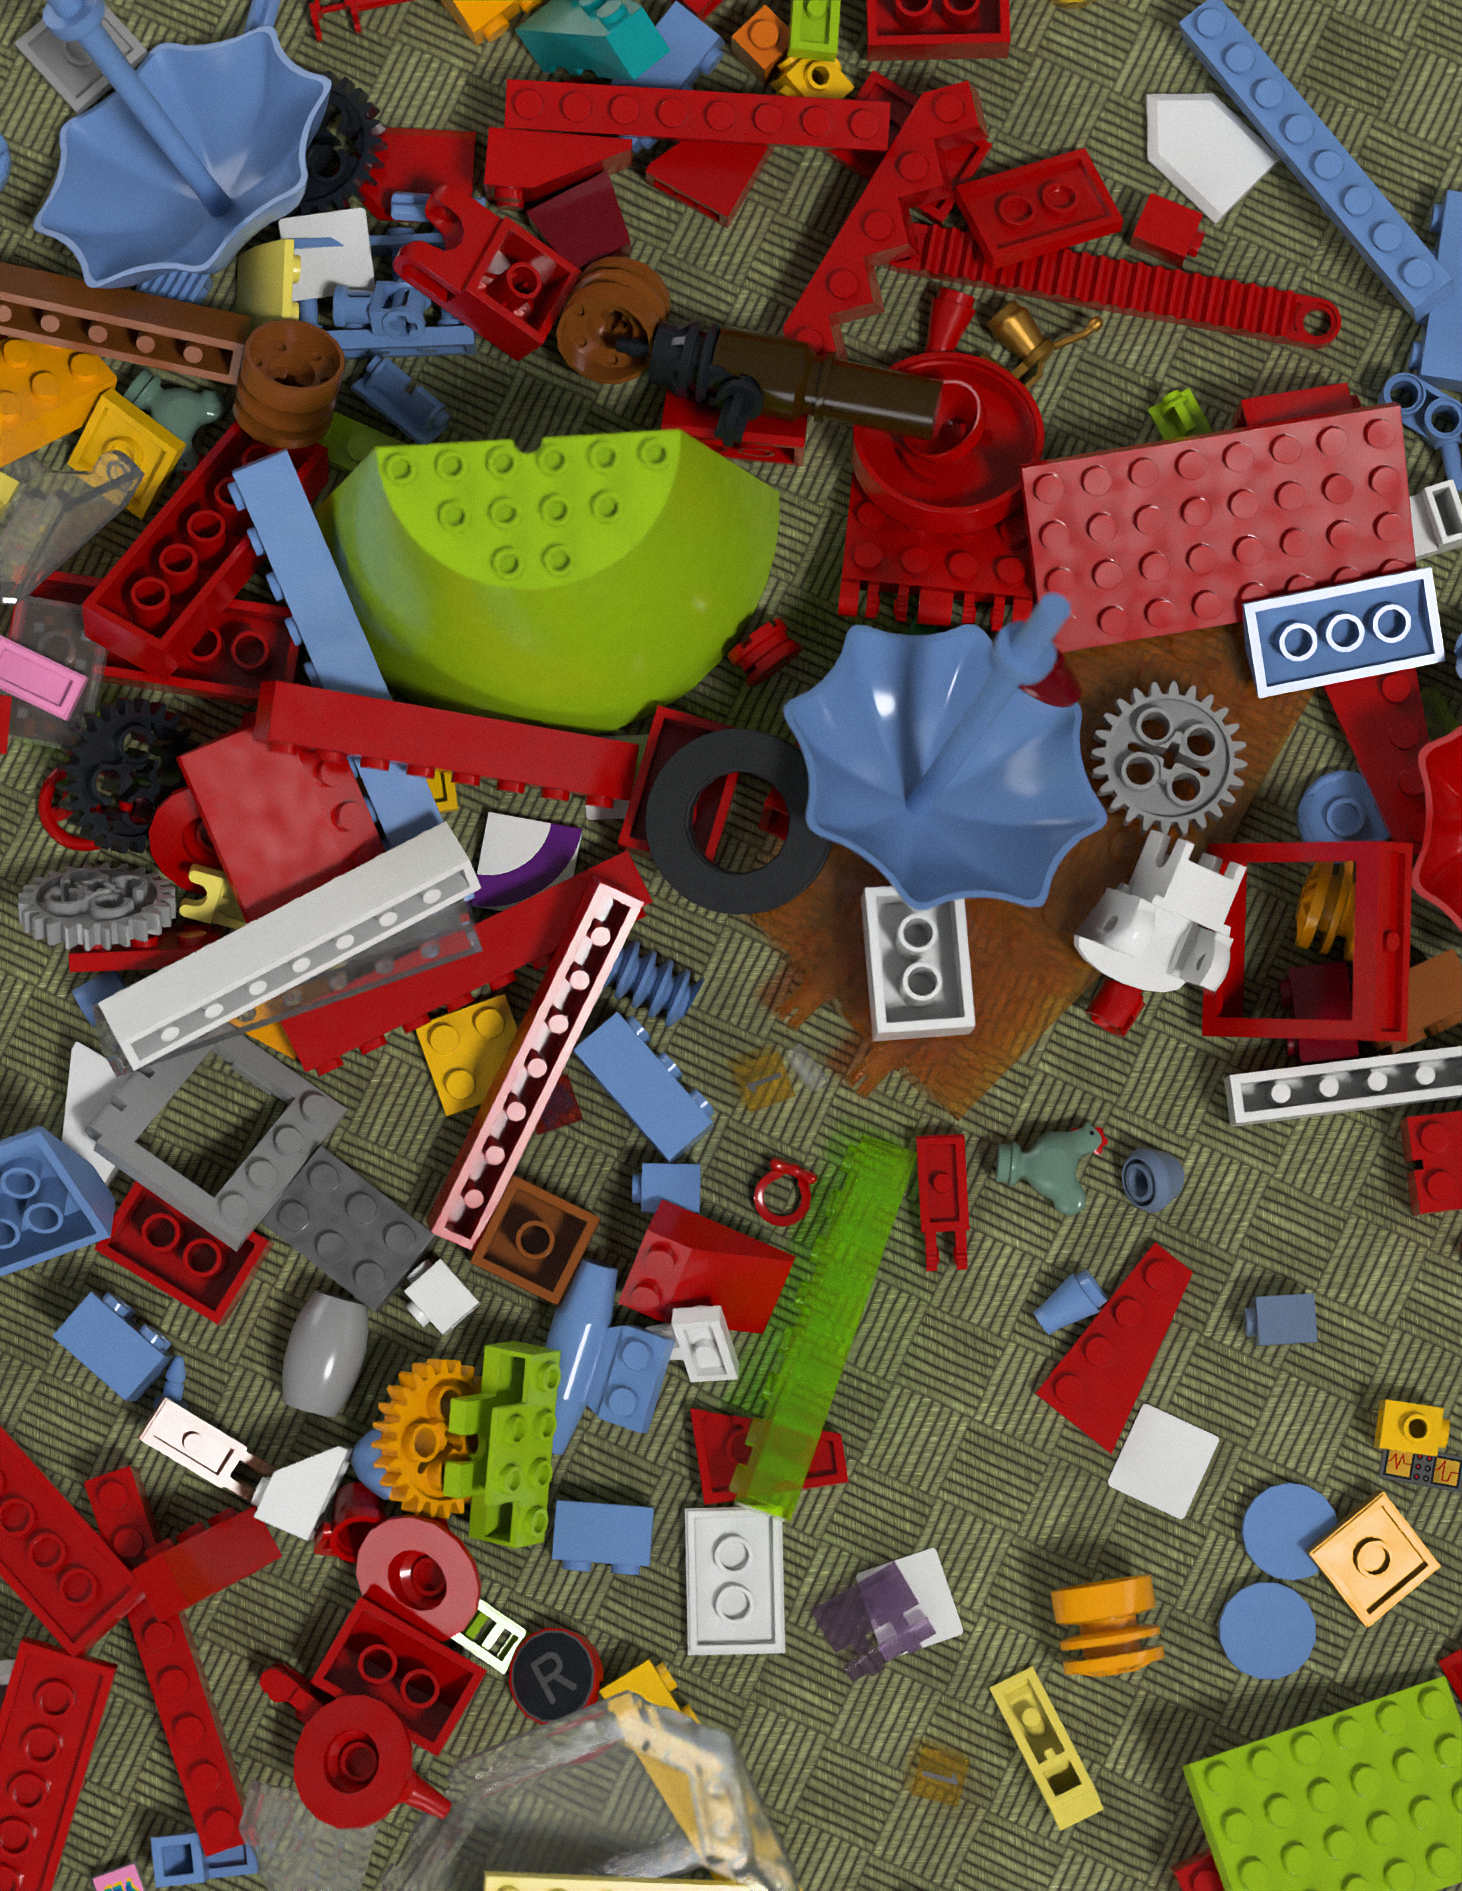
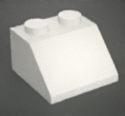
M338 1446L274 1471L272 1477H262L251 1501V1504L258 1506L254 1517L304 1540H314L317 1529L322 1521H325L333 1503V1497L336 1491H338L351 1462L353 1448Z

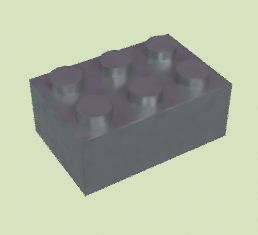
M323 1146L317 1149L261 1220V1223L377 1313L383 1309L407 1276L439 1238Z

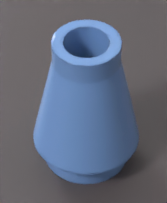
M1085 1269L1078 1275L1072 1272L1033 1313L1042 1328L1050 1335L1060 1328L1101 1312L1099 1307L1107 1302L1108 1299L1091 1273Z

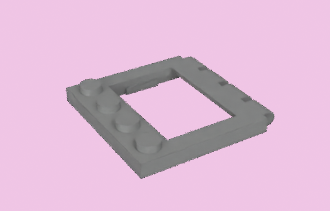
M224 1023L140 1067L139 1071H133L111 1096V1104L106 1103L85 1127V1132L91 1139L96 1141L93 1151L237 1252L317 1149L322 1146L342 1121L348 1109ZM210 1051H213L232 1065L231 1069L268 1095L272 1093L289 1105L215 1197L209 1195L135 1142Z

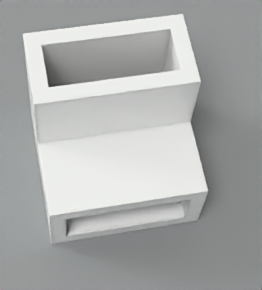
M1453 479L1425 487L1420 494L1410 497L1416 561L1462 547V504Z

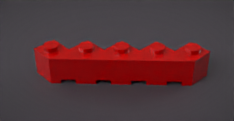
M969 80L922 93L783 325L784 337L809 342L818 355L827 356L829 351L837 352V359L848 361L840 324L885 312L875 266L919 254L909 209L953 197L954 192L944 151L989 138L979 92Z

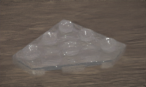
M252 1780L238 1829L245 1844L252 1848L260 1865L258 1871L268 1891H361L380 1821L364 1829H337L317 1820L301 1802L298 1790Z

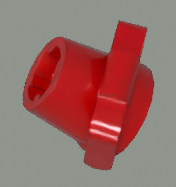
M362 1482L344 1485L336 1491L332 1503L331 1522L322 1521L317 1529L313 1552L317 1555L339 1557L344 1561L357 1563L358 1549L369 1531L388 1519L381 1497L372 1493Z

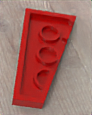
M1416 667L1321 686L1325 697H1328L1340 730L1343 736L1346 737L1353 752L1363 780L1365 779L1374 798V804L1391 842L1413 843L1412 858L1418 857L1422 847L1426 818L1425 790L1418 766V753L1425 744L1429 743V736Z
M1154 1242L1102 1307L1101 1312L1095 1316L1034 1393L1109 1454H1112L1193 1272Z

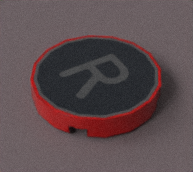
M545 1628L530 1634L517 1648L510 1664L509 1686L515 1704L526 1717L541 1725L567 1726L583 1719L595 1707L600 1696L597 1693L600 1682H603L604 1669L598 1651L587 1637L569 1629Z

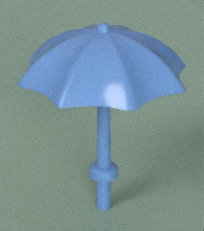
M46 0L47 4L43 10V21L52 35L61 41L77 40L115 89L107 98L91 109L71 118L60 129L61 156L56 180L47 200L33 222V229L37 233L57 239L74 253L81 265L84 281L88 287L102 289L129 287L173 272L185 271L200 275L216 274L230 264L238 251L254 235L272 222L286 216L299 205L305 194L308 179L305 159L306 151L323 120L332 82L327 76L308 72L296 65L280 46L276 29L272 25L260 26L238 37L203 45H184L172 42L161 43L149 52L135 71L101 24L105 14L103 0Z
M1046 594L1042 597L1026 622L1009 623L1000 630L994 642H992L984 630L974 624H964L946 632L929 635H904L885 632L866 625L852 626L846 634L842 652L830 672L811 690L789 700L783 709L785 720L800 744L807 766L809 799L806 810V822L808 827L821 838L846 847L873 865L891 883L901 899L913 909L929 910L948 901L984 897L999 899L1026 907L1042 906L1047 900L1052 877L1069 850L1083 838L1102 829L1107 823L1106 810L1094 793L1083 765L1080 748L1081 706L1078 702L1066 708L1048 705L1033 698L1019 688L1020 684L1030 685L1038 683L1052 669L1056 661V647L1052 640L1071 613L1069 602L1059 594Z

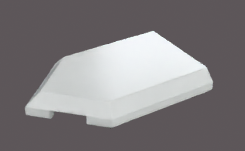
M1214 94L1146 95L1147 161L1214 225L1281 160L1263 140Z

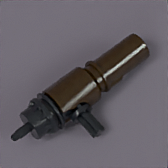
M697 319L682 325L662 321L657 329L649 365V383L666 386L677 398L689 399L691 393L694 392L696 404L701 405L709 398L708 405L717 407L721 412L714 436L722 438L723 445L726 447H732L734 441L742 442L748 421L754 420L758 416L793 423L801 416L808 415L814 417V423L822 424L824 419L917 439L932 440L944 386V381L837 359V352L829 351L827 356L818 355L809 342L730 325H724L721 328L720 324L716 321L711 323L709 330H704V321ZM618 337L615 343V350L625 353L630 357L646 360L649 353L648 340L633 337Z

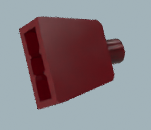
M607 171L526 211L528 224L539 240L582 272L590 263L605 257H626L632 253L629 234Z

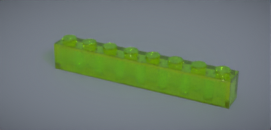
M862 1134L858 1146L849 1143L840 1171L848 1173L843 1191L833 1189L824 1215L833 1220L827 1237L820 1234L816 1237L809 1262L815 1263L817 1266L811 1282L802 1279L793 1307L800 1309L801 1312L795 1328L786 1325L779 1343L777 1353L785 1355L779 1374L770 1371L762 1392L761 1399L769 1401L763 1420L754 1417L746 1438L745 1445L753 1447L747 1466L738 1463L730 1484L729 1491L737 1493L735 1498L736 1506L787 1524L791 1523L917 1157L916 1152Z

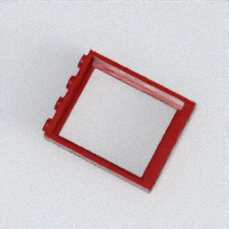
M1344 841L1207 844V854L1223 860L1218 874L1223 876L1230 861L1247 867V863L1356 862L1352 1020L1243 1018L1246 868L1224 922L1225 925L1231 927L1229 937L1234 939L1230 948L1231 957L1227 975L1215 992L1203 988L1202 1036L1408 1042L1413 843Z

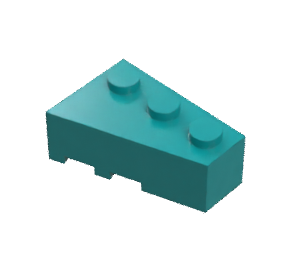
M551 0L515 29L544 73H553L557 69L556 67L566 68L570 75L580 76L584 71L583 69L593 70L599 78L635 80L671 51L643 7L633 0Z

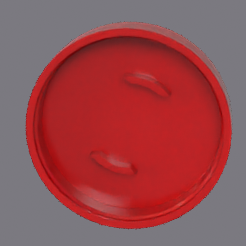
M959 352L919 354L888 367L887 369L918 376L942 381L958 380L969 384L983 401L987 419L983 434L975 447L961 458L942 464L928 463L920 459L908 448L902 435L853 425L851 439L852 465L859 484L870 500L887 515L905 525L922 531L942 534H960L984 529L1000 522L1015 512L1023 504L1018 464L1041 461L1044 447V425L1041 413L1026 387L1014 375L999 365L981 357ZM957 424L951 427L945 435V444H953L959 441L965 433L966 425Z

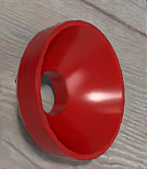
M944 380L942 399L932 440L927 441L903 436V439L916 456L928 463L942 464L957 460L974 448L983 434L987 419L984 403L979 394L969 384L958 380ZM957 424L966 425L965 433L959 441L953 444H945V435L951 427Z

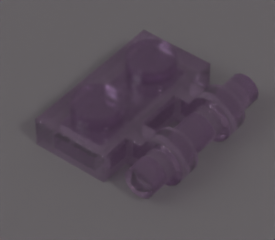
M895 1561L811 1610L835 1653L850 1644H853L858 1652L859 1657L843 1665L852 1682L857 1681L868 1673L872 1677L885 1670L883 1667L885 1663L906 1651L909 1654L914 1653L922 1648L921 1642L936 1634L928 1617L921 1619L911 1626L903 1613L917 1606L919 1601ZM891 1622L897 1634L872 1648L866 1635Z

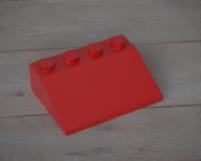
M255 719L176 757L246 924L275 911L293 899L317 889L337 876L343 875L374 859L379 854L386 852L347 757L344 756L343 764L314 760V750L298 748L297 756L268 752L267 742L253 740Z

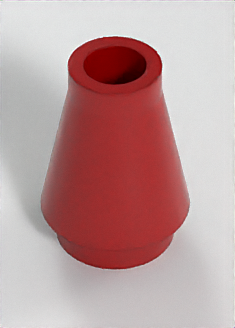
M939 287L937 296L931 297L927 343L924 353L954 352L976 313V310L972 309L975 297L952 289Z

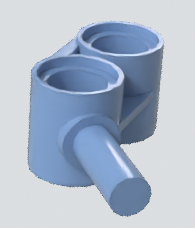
M1398 373L1392 376L1381 390L1377 400L1378 404L1392 402L1390 391L1394 389H1403L1411 394L1413 406L1401 408L1402 424L1417 432L1428 446L1433 447L1435 450H1440L1447 480L1453 479L1457 492L1461 493L1462 458L1458 445L1462 443L1460 436L1462 433V404L1416 375ZM1436 413L1448 415L1454 423V430L1449 433H1442L1436 430L1431 422V416Z

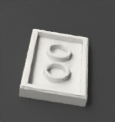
M782 1506L685 1508L688 1655L785 1653Z

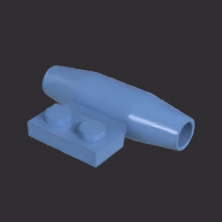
M581 1258L555 1310L545 1343L547 1348L561 1350L559 1366L561 1380L557 1389L555 1412L557 1427L553 1436L552 1454L557 1455L564 1454L587 1405L599 1419L638 1433H648L675 1343V1339L635 1325L611 1327L618 1268L589 1258Z

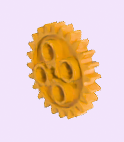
M429 1358L426 1363L414 1362L412 1363V1372L398 1373L401 1386H387L388 1394L392 1399L391 1402L378 1404L385 1417L384 1421L373 1422V1427L382 1433L381 1439L372 1442L371 1447L381 1449L382 1456L373 1465L375 1468L386 1469V1473L379 1483L381 1486L393 1487L389 1499L402 1502L401 1510L415 1512V1515L421 1517L449 1518L450 1513H464V1503L471 1504L472 1496L460 1499L444 1496L443 1488L446 1461L462 1462L470 1460L467 1457L468 1454H476L478 1449L477 1434L463 1436L448 1432L451 1398L481 1393L482 1377L474 1376L475 1368L473 1366H463L461 1361Z

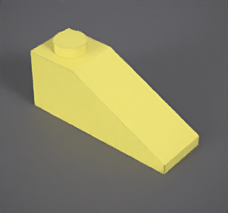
M1033 1666L990 1687L989 1689L1059 1830L1062 1831L1104 1810L1097 1791Z

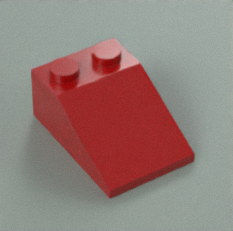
M489 127L484 177L487 201L496 202L495 207L501 210L522 211L524 210V204L536 205L556 197L604 171H607L608 175H612L632 167V139Z
M662 1199L647 1228L618 1303L665 1323H672L673 1309L691 1308L697 1305L721 1306L728 1330L763 1334L796 1256Z

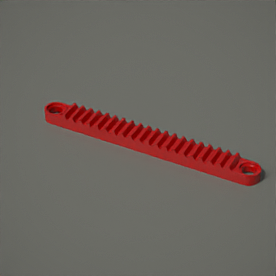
M912 222L919 254L882 264L885 269L893 272L1307 349H1322L1329 346L1336 339L1342 326L1338 308L1332 302L1323 298L1297 294L1293 290L1280 291L1272 286L1259 287L1255 283L1242 284L1234 279L1226 281L1218 276L1205 277L1196 272L1188 274L1180 269L1167 270L1163 266L1158 265L1151 267L1142 262L1129 263L1121 258L1113 260L1105 255L1092 256L1088 252L1075 253L1067 248L991 270L971 231L962 232L954 227L946 229L938 224L925 225ZM1312 312L1323 313L1330 322L1329 331L1322 336L1309 334L1304 327L1305 316Z

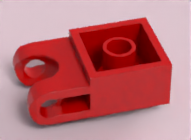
M452 185L434 188L424 210L426 218L442 234L445 244L444 251L422 240L410 242L401 247L393 262L394 271L411 286L518 362L543 345L582 271L507 216L502 219L459 188Z

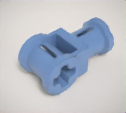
M402 278L396 281H376L374 291L348 290L347 286L337 285L333 297V321L335 326L345 327L347 323L371 324L373 335L390 336L405 342L415 341L424 333L426 322L423 314L424 310L428 309L431 305L432 300ZM406 291H409L408 298L404 296ZM407 321L411 323L409 328H406Z

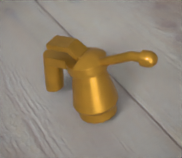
M1014 299L1001 309L987 323V326L993 332V338L1023 360V362L1013 371H1010L985 352L979 357L999 365L1018 380L1038 363L1037 374L1024 385L1029 390L1043 377L1044 363L1051 357L1054 350L1087 338L1093 331L1098 332L1104 323L1101 317L1094 316L1088 321L1089 325L1082 331L1052 342L1050 339L1045 340L1028 309L1020 306Z

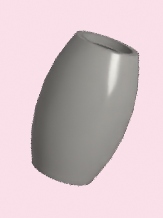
M314 1291L299 1313L286 1347L282 1370L284 1404L310 1413L336 1417L353 1391L366 1354L368 1311L367 1306L363 1302L329 1292Z

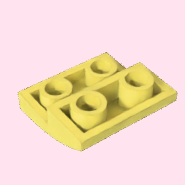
M281 239L264 243L245 251L238 257L236 313L251 316L247 339L255 328L269 321L283 319L299 320V304L292 301L293 283L297 284L300 278L301 258L300 255H294L293 239Z

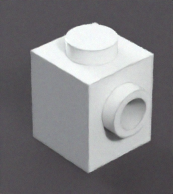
M427 1259L407 1276L411 1285L404 1292L411 1300L405 1307L423 1327L431 1321L442 1335L446 1336L482 1304L442 1259H439L434 1265Z

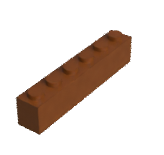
M0 262L1 335L237 385L251 316L123 288H91L82 279Z

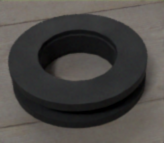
M725 729L703 735L691 741L676 752L664 765L653 784L648 799L646 834L656 866L667 882L680 895L690 902L714 912L735 915L756 914L773 910L789 903L803 893L817 878L828 859L833 842L821 838L807 825L806 810L809 799V777L803 752L792 743L765 732L750 729ZM737 771L755 773L770 781L783 796L789 814L788 834L779 853L763 867L748 872L727 871L712 863L698 847L692 828L694 807L703 790L718 777Z

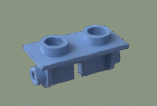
M378 355L375 356L366 367V371L369 373L355 382L350 388L363 398L371 408L381 413L398 427L406 437L412 439L418 445H428L449 427L446 423L451 415L445 411L446 405L438 401L420 385L414 389L411 395L405 391L412 378L393 364L389 358L383 360Z

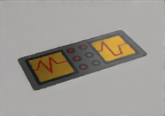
M1383 1449L1379 1478L1461 1493L1462 1456L1438 1452V1457Z

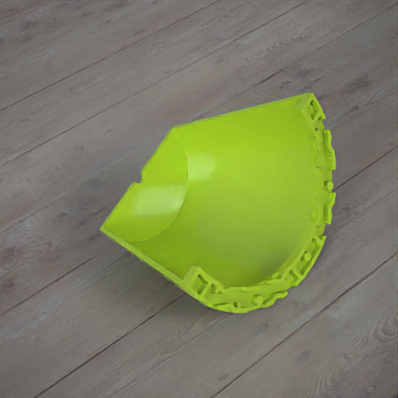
M682 430L546 437L543 438L540 448L529 454L517 450L513 440L378 447L351 472L313 513L385 683L406 698L411 704L589 736H599L618 731L619 728L638 720L643 721L656 713L658 705L665 707L676 699L682 698L694 689L738 642L764 593L775 557L779 530V491Z

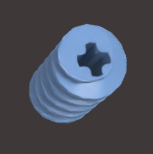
M634 940L627 947L621 949L602 990L611 982H616L615 998L619 1000L627 992L632 991L631 1007L636 1009L646 1000L650 1001L648 1016L654 1018L663 1009L666 1010L665 1026L670 1028L679 1019L684 1018L705 978H700L690 986L691 970L684 968L675 977L672 976L673 960L667 959L659 967H656L657 951L651 949L640 958L638 957L640 942Z

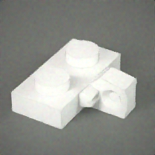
M697 1305L691 1308L673 1309L672 1324L663 1323L645 1328L646 1330L675 1339L670 1360L684 1361L690 1382L738 1379L739 1361L721 1306Z

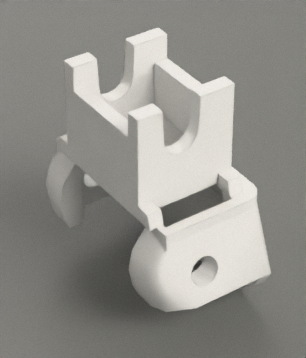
M1151 829L1129 884L1120 882L1116 890L1106 888L1102 898L1074 933V946L1081 957L1097 971L1120 983L1138 989L1168 992L1178 990L1186 982L1215 992L1227 975L1230 966V948L1234 940L1229 937L1231 927L1225 925L1224 922L1247 867L1230 861L1224 876L1218 874L1223 862L1222 859L1202 853L1198 864L1191 862L1189 857L1195 844L1178 838L1171 855H1167L1165 852L1171 836ZM1198 924H1200V925H1202V926H1204V927H1207V928H1209V929H1211V930H1213V931H1210V930H1207V929H1205V928L1199 927Z

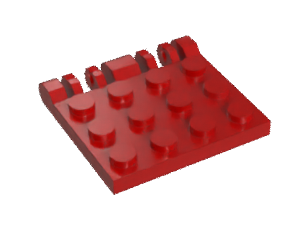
M853 469L838 616L857 617L859 591L868 590L865 618L876 619V614L879 613L880 597L878 594L879 592L897 593L893 612L895 621L906 622L909 595L919 596L917 624L950 627L953 599L963 600L961 626L975 623V602L993 603L989 619L991 631L1000 632L1002 629L1005 605H1012L1011 623L1018 621L1026 622L1032 613L1034 586L1024 505L1022 504L1015 512L1000 522L977 531L960 534L922 531L895 520L879 509L862 489Z

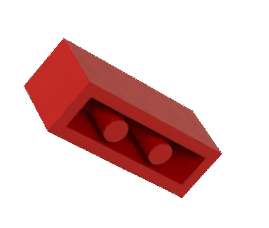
M255 1505L238 1514L232 1506L207 1520L211 1528L206 1530L203 1523L200 1522L176 1536L179 1544L174 1546L171 1538H168L144 1552L148 1561L131 1572L159 1623L245 1579L283 1557L264 1521L254 1517L257 1511Z

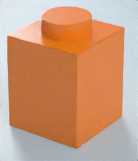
M765 4L731 36V53L765 85L780 71L777 65L787 56L789 27Z

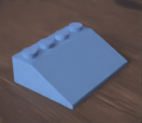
M42 1126L0 1140V1277L111 1237L116 1199L92 1164Z

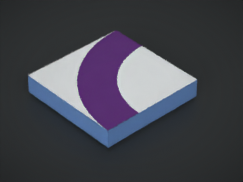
M488 812L476 875L481 889L473 892L475 898L471 901V907L502 912L575 876L583 829Z

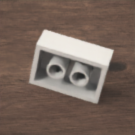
M893 886L865 888L861 896V909L873 1041L970 1034L976 1025L964 899L948 901L929 910H916L901 899Z

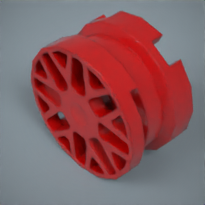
M781 617L773 620L775 622L773 626L768 622L749 635L746 641L736 645L727 655L734 667L740 666L744 673H748L746 683L750 688L777 673L803 650L799 642L795 643L787 635V625Z

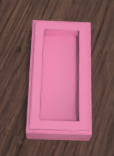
M0 635V689L63 720L69 721L89 678Z

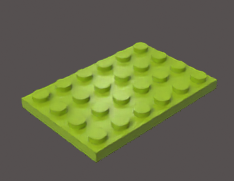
M1445 1676L1182 1766L1225 1891H1438L1462 1882V1721Z

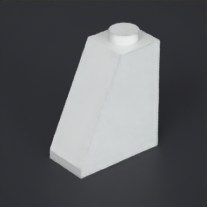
M76 1041L71 1051L62 1142L92 1164L109 1189L120 1169L93 1151L96 1141L86 1134L85 1127L106 1103L111 1104V1096L131 1072Z

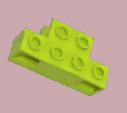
M518 1341L485 1345L481 1393L451 1398L448 1432L463 1436L477 1434L478 1449L476 1454H468L467 1457L470 1460L462 1462L446 1461L443 1488L444 1496L457 1499L472 1496L468 1536L470 1538L511 1548H520L544 1542L545 1531L548 1526L547 1504L549 1483L553 1474L551 1458L553 1436L557 1427L555 1412L557 1389L561 1380L559 1368L561 1350Z

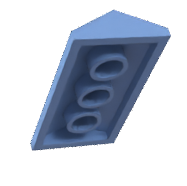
M1431 567L1242 603L1245 649L1258 698L1446 661Z

